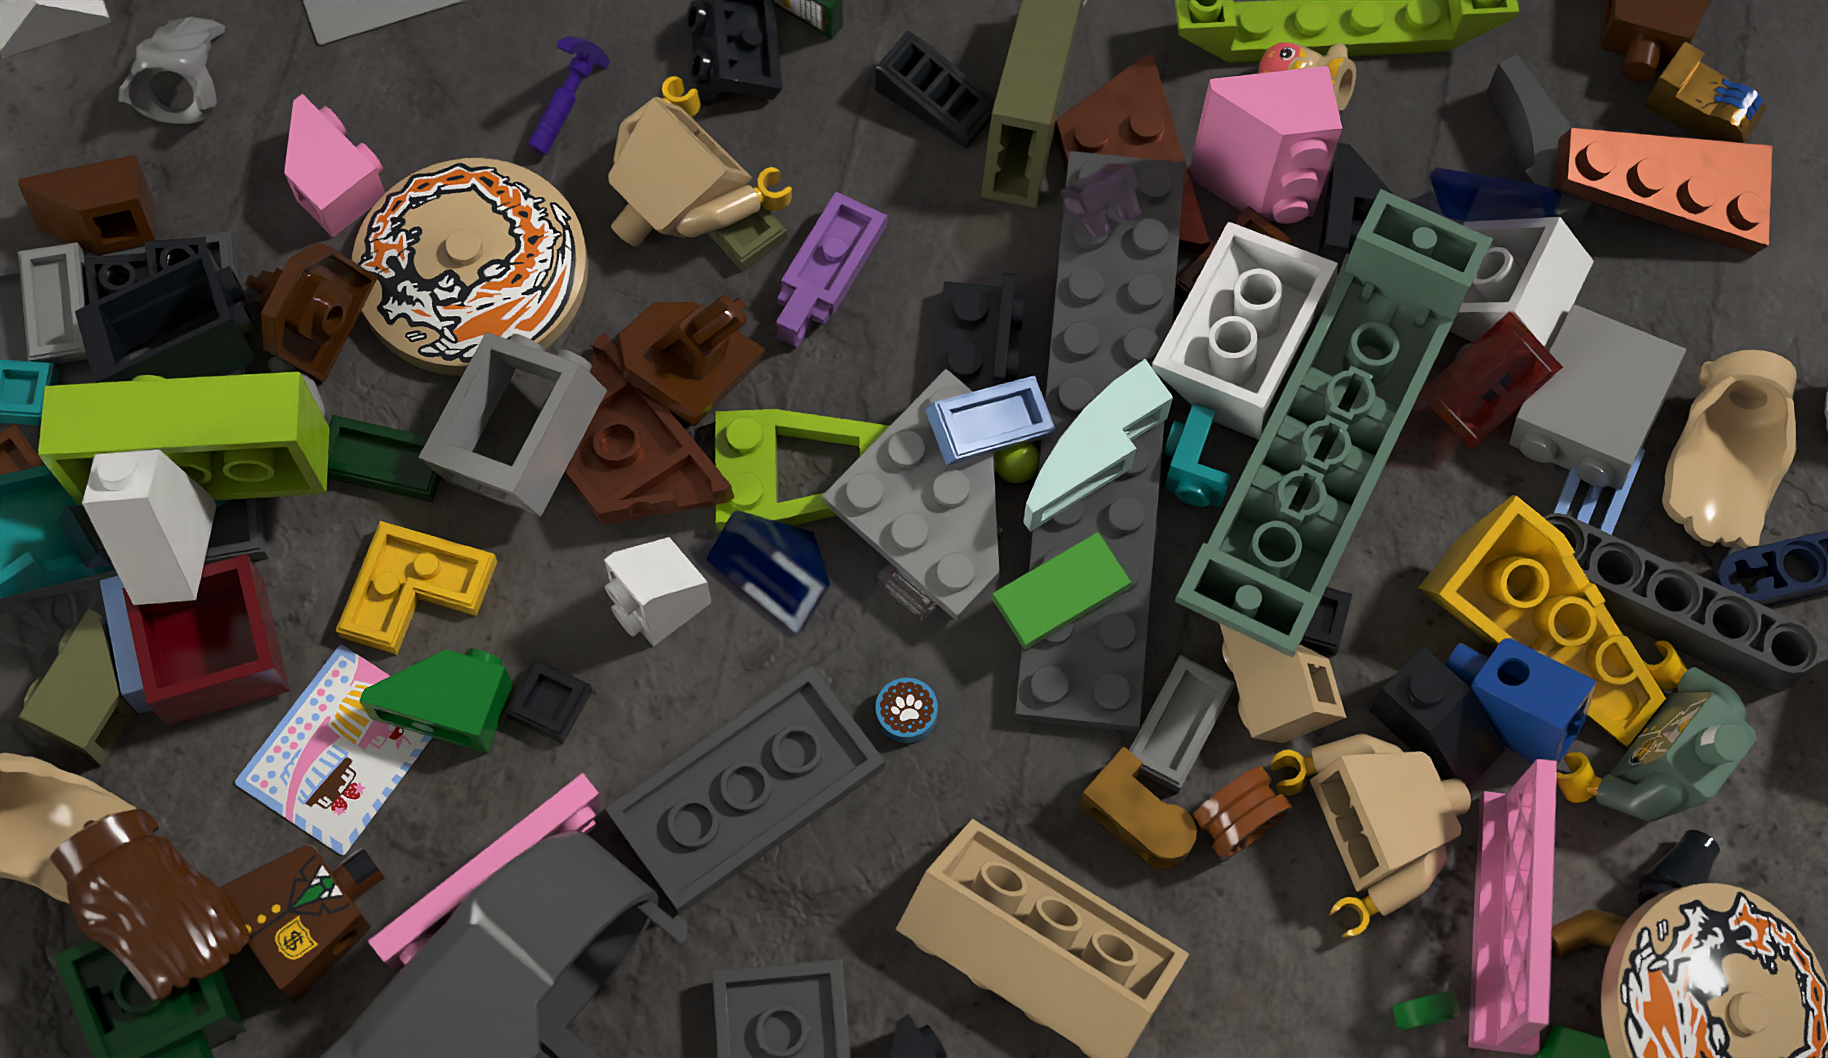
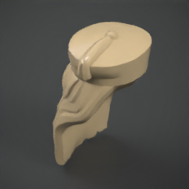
M1741 350L1724 355L1715 361H1707L1700 369L1697 383L1701 385V393L1691 404L1685 428L1668 461L1662 503L1667 514L1675 522L1683 524L1685 532L1691 535L1693 539L1699 541L1701 545L1711 547L1715 543H1721L1724 547H1732L1735 544L1743 549L1757 547L1771 500L1796 453V420L1793 394L1797 372L1789 360L1775 353L1761 350Z
M7 752L0 753V877L36 886L53 898L69 903L67 895L68 883L49 859L51 854L64 841L83 829L87 821H97L108 814L134 810L136 807L94 782L59 769L43 760Z

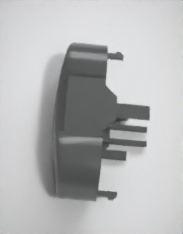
M574 830L559 833L521 852L473 889L449 920L416 952L372 1000L347 1032L319 1058H600L572 1034L567 1027L621 966L643 935L650 921L656 924L681 947L689 941L687 922L678 915L672 919L657 907L658 894L588 834Z

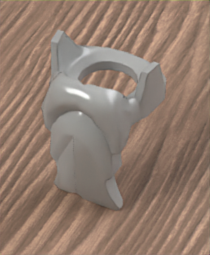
M197 17L168 20L167 25L159 27L151 38L145 39L136 46V58L131 72L119 88V102L132 105L141 114L154 120L172 124H190L202 121L210 116L215 110L217 99L213 80L205 65L208 59V51L211 48V40L223 34L225 26L214 20ZM162 71H171L186 78L194 93L193 103L185 109H172L163 105L155 97L151 87L154 75Z

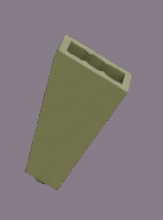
M1022 0L992 111L981 198L1037 208L1077 33L1082 0Z

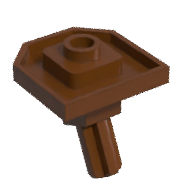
M321 242L289 258L283 270L276 268L274 273L263 270L258 277L250 275L245 283L246 286L251 288L248 298L263 308L261 312L263 349L304 373L325 382L378 277L333 247Z
M726 295L720 297L708 307L703 303L698 305L695 302H653L619 333L616 344L622 378L693 426H696L762 361L765 348L737 331L747 322V318L742 311L746 305L740 298H736L733 301Z

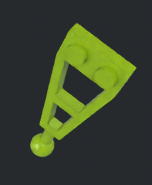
M778 409L715 411V466L732 486L735 497L727 503L716 505V526L718 531L780 529L837 516L823 504L822 495L824 493L778 503L777 435L860 446L861 456L888 429L889 425ZM1033 442L994 452V472L1010 483L1018 484L1030 480L1039 468L1040 453L1037 446Z

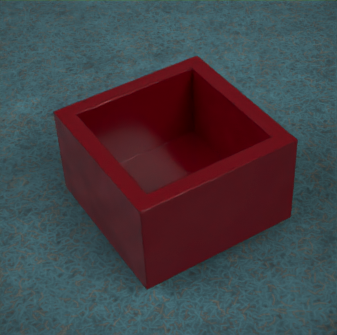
M247 554L204 565L197 598L193 601L133 605L126 589L122 588L146 702L166 726L290 692L264 579Z

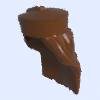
M139 808L108 814L97 821H87L83 829L58 846L49 859L68 883V901L75 914L79 929L89 939L102 944L128 967L154 1001L166 998L171 993L172 986L181 989L189 985L190 978L202 981L218 971L229 961V955H236L249 941L250 934L222 890L212 880L189 865L169 839L155 835L154 833L159 829L157 822L147 811Z

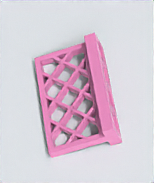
M1536 759L1507 794L1484 791L1479 797L1468 1047L1534 1055L1539 1051L1540 1030L1549 1024L1557 761Z

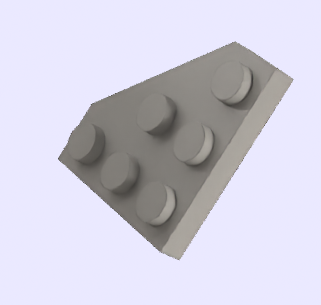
M945 369L822 495V500L825 506L958 622L999 579L993 453L946 466L925 408L933 402L973 392Z

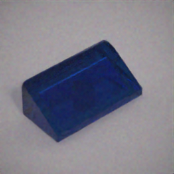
M1438 167L1435 170L1431 169L1430 181L1440 209L1448 218L1471 222L1557 217L1562 195L1558 193L1559 190L1538 184Z

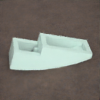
M1146 359L1108 385L1082 410L1060 437L1041 468L1026 502L1023 523L1030 532L1129 471L1136 452V447L1131 441L1167 419L1173 396Z

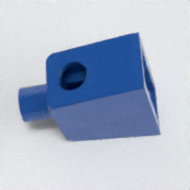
M1504 638L1490 658L1461 642L1454 649L1445 664L1472 689L1501 743L1531 764L1536 759L1557 761L1558 766L1584 727L1596 681L1511 638Z

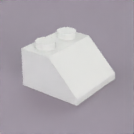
M1561 217L1465 222L1463 226L1491 237L1493 240L1449 331L1497 354L1515 338L1500 355H1534L1515 335L1517 333L1537 355H1548L1594 261Z

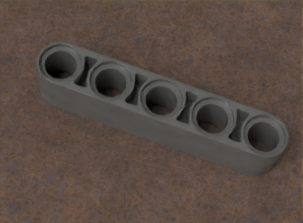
M1555 513L1543 517L1565 535L1575 551L1573 556L1590 583L1595 584L1605 599L1603 604L1613 620L1658 641H1667L1675 649L1770 692L1784 691L1793 686L1819 659L1820 646L1818 638L1810 628L1801 622L1572 516ZM1598 568L1610 569L1617 575L1620 584L1615 585L1605 581L1598 573ZM1655 594L1669 597L1676 605L1677 611H1669L1660 606ZM1713 620L1721 621L1728 625L1733 632L1734 639L1724 637L1718 633L1714 627ZM1771 647L1783 650L1789 656L1792 666L1779 662L1773 655Z

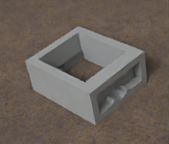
M486 332L418 458L448 483L541 517L607 389L590 373L592 365L573 352L560 349L558 354L554 355L545 352L542 346L523 335L513 334L509 340ZM516 369L557 383L513 466H509L472 451Z

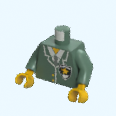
M1657 641L1654 645L1665 660L1657 665H1649L1645 661L1643 662L1661 690H1671L1678 687V692L1672 693L1613 770L1603 779L1596 776L1585 754L1580 752L1566 754L1564 759L1571 774L1556 772V782L1561 792L1572 803H1581L1596 796L1598 804L1649 822H1654L1707 803L1715 796L1757 740L1756 731L1745 722L1747 720V712L1739 695L1731 687L1697 667L1688 670L1687 665L1669 642Z

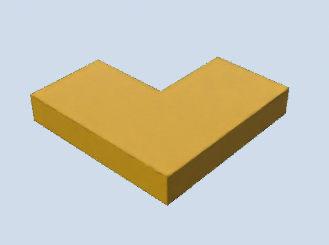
M380 521L336 628V633L342 639L397 655L419 600L477 616L498 562L496 556L490 552Z

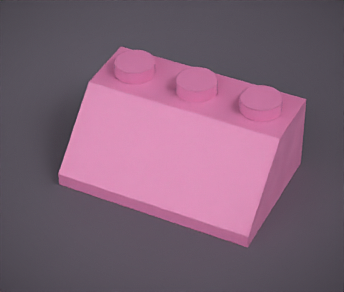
M1321 66L1209 79L1189 166L1191 179L1240 212H1243L1249 206L1267 221L1275 220L1280 224H1291L1301 221L1308 216H1313L1342 131L1329 67Z

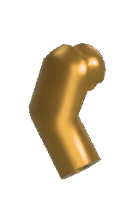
M1588 909L1552 926L1551 953L1554 957L1560 959L1590 944L1609 948L1610 951L1618 932L1628 918L1598 909Z

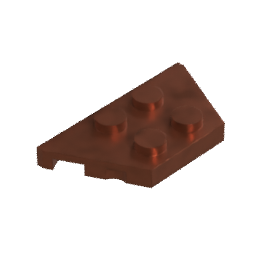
M1153 54L1144 55L1056 119L1055 133L1066 172L1069 151L1184 162L1185 171L1179 243L1190 245L1189 253L1202 254L1209 247V238Z
M606 333L598 336L592 345L595 354L589 362L592 365L590 373L607 389V392L563 475L603 526L723 504L735 498L730 483L669 409L622 378L616 345Z

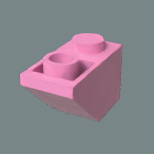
M301 94L293 100L284 173L296 201L334 238L371 209L385 194L379 177V173L383 171V166L364 143H360L355 147L344 136L347 134V131L332 110L327 106L318 110Z

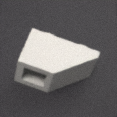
M670 537L616 551L604 559L610 582L605 585V589L615 603L611 607L613 614L632 637L641 632L653 647L711 604L708 582Z

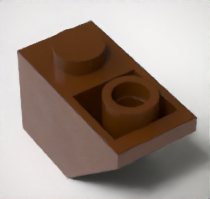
M136 154L19 179L21 193L37 229L43 233L67 243L78 242L82 249L96 255L143 246L145 241L156 240L154 201Z

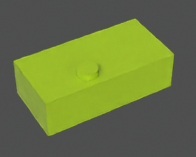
M300 372L165 379L155 375H141L133 378L131 381L45 386L38 455L77 505H83L82 502L95 454L158 449L209 493L214 500L327 494L330 427Z

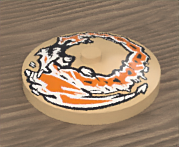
M463 158L449 160L423 168L407 176L389 189L370 210L359 229L352 254V261L378 277L362 309L365 320L377 338L391 352L410 364L430 372L451 376H462L486 332L509 340L513 334H520L535 341L544 350L547 349L560 337L575 317L581 305L588 279V256L584 236L577 216L568 201L553 185L538 174L513 163L496 159Z
M1703 883L1661 893L1645 902L1634 911L1618 932L1605 964L1601 991L1603 1028L1611 1058H1828V984L1824 973L1804 936L1781 911L1768 901L1745 889L1727 884Z

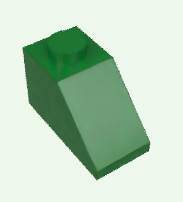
M473 648L467 649L465 655L445 649L365 688L359 701L372 720L488 754L513 689V683L506 667L501 665L502 661L498 657Z

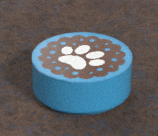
M899 678L889 682L880 691L876 700V721L883 734L891 740L906 744L918 742L928 736L936 724L938 714L937 699L932 689L924 682L915 678Z

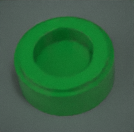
M1455 990L1424 996L1391 1006L1397 1029L1401 1028V1031L1458 1018V1014L1461 1013Z

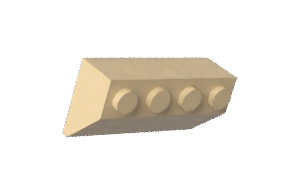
M974 819L965 826L926 870L896 928L897 931L913 940L919 949L943 959L968 975L970 980L977 986L995 992L1023 1010L1025 1015L1032 1021L1048 1026L1072 1041L1090 1058L1128 1057L1190 955Z

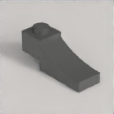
M1515 54L1498 63L1486 90L1487 96L1506 126L1518 161L1520 182L1511 199L1514 201L1515 210L1520 219L1561 217L1567 227L1571 229L1582 223L1593 201L1555 189L1558 138L1571 129L1572 126L1519 55Z

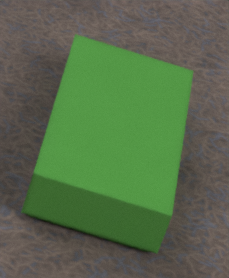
M1099 532L995 591L992 595V600L1024 650L1127 591L1130 589L1132 582Z

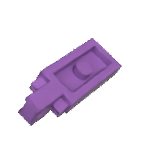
M834 193L781 280L782 290L777 298V303L785 308L776 321V326H778L777 339L798 348L810 330L813 321L825 325L830 315L833 316L886 229L888 215L843 194Z

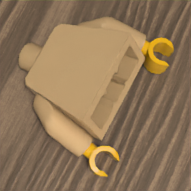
M671 76L667 78L662 85L664 98H652L623 120L619 126L614 154L615 164L609 172L608 180L629 203L611 224V227L621 239L634 247H639L653 228L661 234L679 238H693L727 227L759 212L760 204L767 210L780 211L785 209L791 202L792 187H786L780 192H770L767 190L769 186L775 185L781 180V171L777 168H765L758 177V186L752 188L750 185H747L752 177L692 119L700 109L697 89L693 88L686 95L680 97L684 93L682 79L679 77Z
M1357 734L1312 748V755L1303 757L1293 750H1283L1275 755L1271 762V770H1279L1283 767L1291 766L1299 771L1296 778L1283 780L1276 784V790L1280 794L1293 796L1300 793L1305 788L1307 776L1318 773L1310 779V783L1356 892L1368 890L1369 895L1361 900L1354 897H1346L1340 899L1332 907L1329 917L1344 907H1352L1360 915V925L1342 934V938L1351 939L1359 936L1367 928L1369 919L1374 914L1380 912L1383 916H1386L1425 894L1430 889L1447 862L1445 845L1461 836V825L1457 816L1466 814L1470 808V793L1462 780L1451 778L1441 781L1431 757L1424 752H1403L1396 745L1366 734Z

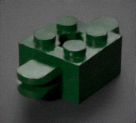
M89 939L54 955L92 1058H214L211 1047L246 1031L221 968L202 981L190 978L189 985L184 988L177 989L172 986L171 993L166 998L154 1001L145 988L136 980L128 967L98 942Z

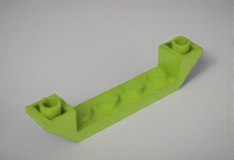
M1175 0L1179 36L1228 63L1261 61L1266 51L1279 42L1296 43L1322 56H1325L1330 47L1336 43L1345 45L1347 56L1450 51L1517 18L1519 13L1517 0H1267L1234 2L1233 0Z

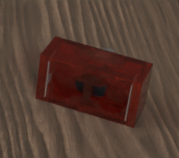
M1509 311L1475 343H1467L1461 346L1455 353L1454 362L1419 394L1445 423L1473 449L1559 372L1563 366L1530 330Z

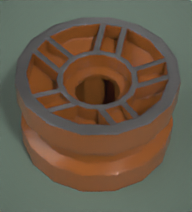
M1262 766L1255 767L1231 781L1204 802L1192 815L1195 825L1200 832H1209L1215 841L1212 847L1222 861L1235 856L1255 843L1278 825L1293 809L1283 794L1275 795L1269 787L1271 778Z

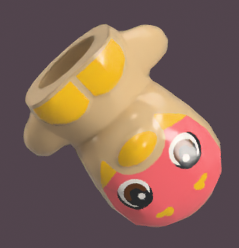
M1279 42L1271 46L1263 55L1259 63L1258 74L1328 66L1338 111H1341L1347 106L1352 96L1356 80V66L1352 60L1348 59L1347 48L1344 44H1334L1330 47L1327 54L1322 56L1296 43Z

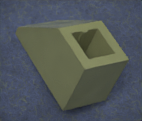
M88 608L81 621L69 627L63 635L58 648L59 655L46 675L36 679L28 689L24 699V709L19 717L38 735L103 766L136 714V711L121 695L108 623L99 613Z

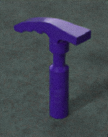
M569 36L558 41V49L572 55L576 53V56L572 58L567 67L570 73L563 86L556 88L527 143L529 148L545 156L548 155L554 140H556L561 127L564 125L577 100L575 92L582 79H588L594 64L607 69L610 63L609 58L598 45L580 37Z

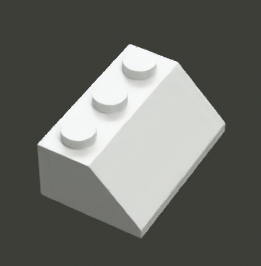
M1228 221L1152 363V369L1191 405L1194 403L1216 411L1213 422L1259 440L1335 289L1338 263Z

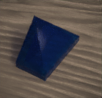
M739 510L731 514L706 558L708 562L797 634L804 630L831 585L814 532L781 522L770 521L767 518Z

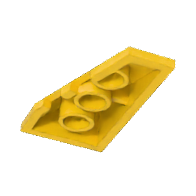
M1512 495L1456 539L1418 588L1496 649L1504 638H1511L1595 680L1596 685L1586 718L1623 746L1628 747L1665 701L1666 697L1629 638L1623 636L1603 604L1605 599L1596 585L1588 580L1573 556L1575 551L1565 535L1518 496Z

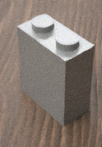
M1573 304L1544 361L1551 369V372L1542 365L1516 417L1509 445L1520 449L1526 457L1536 462H1552L1568 470L1575 467L1576 474L1583 481L1598 487L1609 486L1622 490L1672 387L1687 349Z

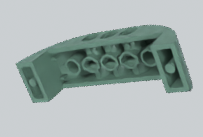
M1380 189L1356 237L1345 269L1208 543L1203 542L1176 596V603L1293 658L1493 238Z

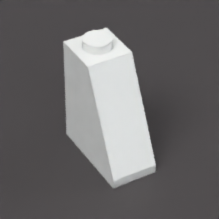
M159 449L95 454L82 504L133 605L196 600L217 506L213 497Z

